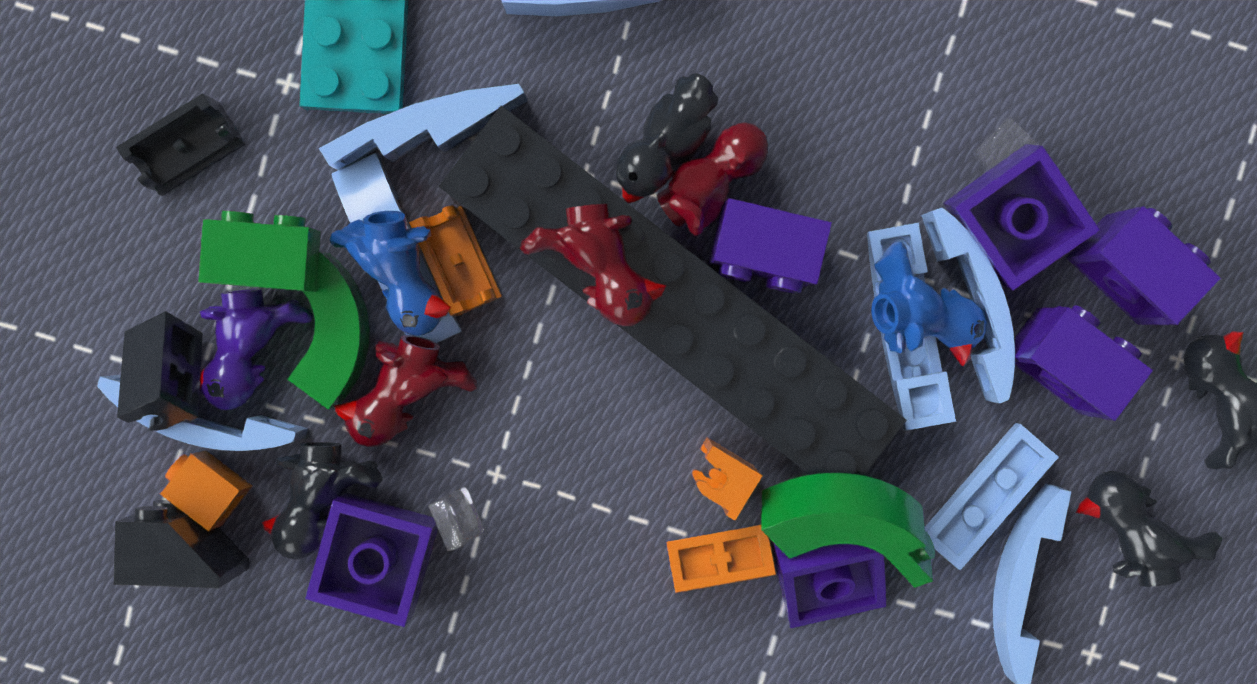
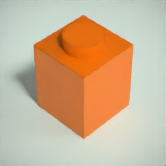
M205 450L192 453L190 456L186 454L180 456L167 471L165 478L170 482L160 495L206 530L210 531L222 526L253 486Z

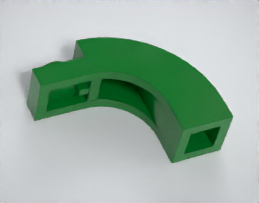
M319 251L316 292L303 291L314 313V337L309 350L287 380L329 410L334 408L333 405L341 404L357 382L367 358L370 328L366 304L355 280L348 270L330 253Z
M822 473L793 478L762 490L761 530L789 559L828 545H860L884 555L914 588L933 582L931 559L935 558V548L929 534L925 531L923 507L915 498L900 488L862 475Z

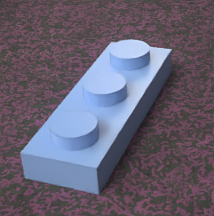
M1015 423L925 526V531L929 534L935 550L953 566L961 570L1059 457L1024 426Z

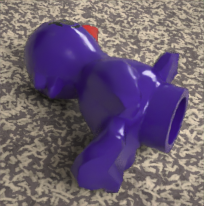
M262 289L237 290L221 293L222 306H210L200 311L201 318L216 320L217 351L214 358L201 371L200 392L211 405L217 409L233 410L249 400L254 390L264 381L260 373L265 370L263 365L253 366L251 358L266 346L277 328L288 322L311 323L314 317L311 310L302 305L298 300L292 299L280 305H265Z

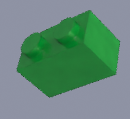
M222 211L221 220L203 219L198 282L316 292L321 231L305 227L306 218L274 215L273 224L254 223V214Z

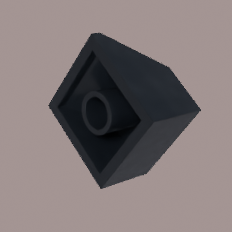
M167 499L153 501V506L135 508L134 515L115 521L114 585L220 588L249 569V558L219 527L210 531L206 530Z

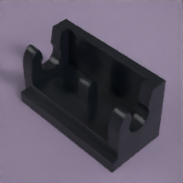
M202 93L116 148L125 161L130 164L133 163L139 169L142 176L137 178L144 187L155 190L160 196H164L246 144L220 102Z
M167 311L125 331L117 418L129 423L140 420L146 415H156L157 417H153L150 420L149 430L151 431L167 429L186 419L189 421L197 419L199 413L203 333Z

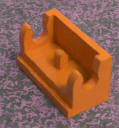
M451 205L442 209L443 212L431 217L422 216L409 223L411 228L424 226L426 229H430L431 236L426 241L418 244L443 300L451 306L450 316H459L502 297V294L463 206L455 207Z
M706 437L700 449L706 454L705 458L715 468L709 470L711 478L706 477L702 471L696 469L692 470V475L699 491L708 499L722 506L726 516L736 520L762 478V474L753 464Z
M761 525L666 542L675 593L776 575L769 537L761 530Z

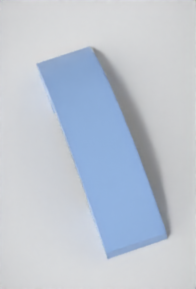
M377 153L331 174L350 223L358 219L363 221V218L367 215L379 211H399L403 213L397 201L399 197ZM406 220L407 229H410V226ZM419 247L421 274L424 280L435 289L443 300ZM378 281L382 291L383 289H389L386 285ZM448 312L446 316L441 318V321L432 332L419 337L439 343L462 332L456 317L450 316Z
M943 208L923 214L921 216L937 262L957 257L971 300L981 307L987 319V333L984 338L988 348L971 354V360L986 401L995 403L1008 401L1014 378L1015 343L1010 311L998 276L978 243L955 217Z
M919 223L867 232L874 298L879 295V284L883 282L875 270L874 264L882 257L885 250L895 242H902L906 246L913 273L917 278L925 282L924 273L928 271ZM880 332L899 414L907 420L903 424L904 430L956 422L947 372H942L936 337L924 338L923 346L914 351H909L906 343L905 351L897 353L896 351H890L888 343L884 340V334Z
M121 375L101 376L97 387L118 407ZM146 415L142 419L137 420V422L149 428L150 420L157 416ZM258 415L247 418L244 430L197 418L192 421L186 419L167 429L156 432L169 438L204 448L248 451L278 447L306 437L308 428Z
M1045 484L1033 496L1017 519L1007 539L996 575L993 597L995 643L1004 673L1014 684H1031L1040 640L1027 630L1022 629L1040 540L1042 537L1061 541L1071 491L1050 484Z

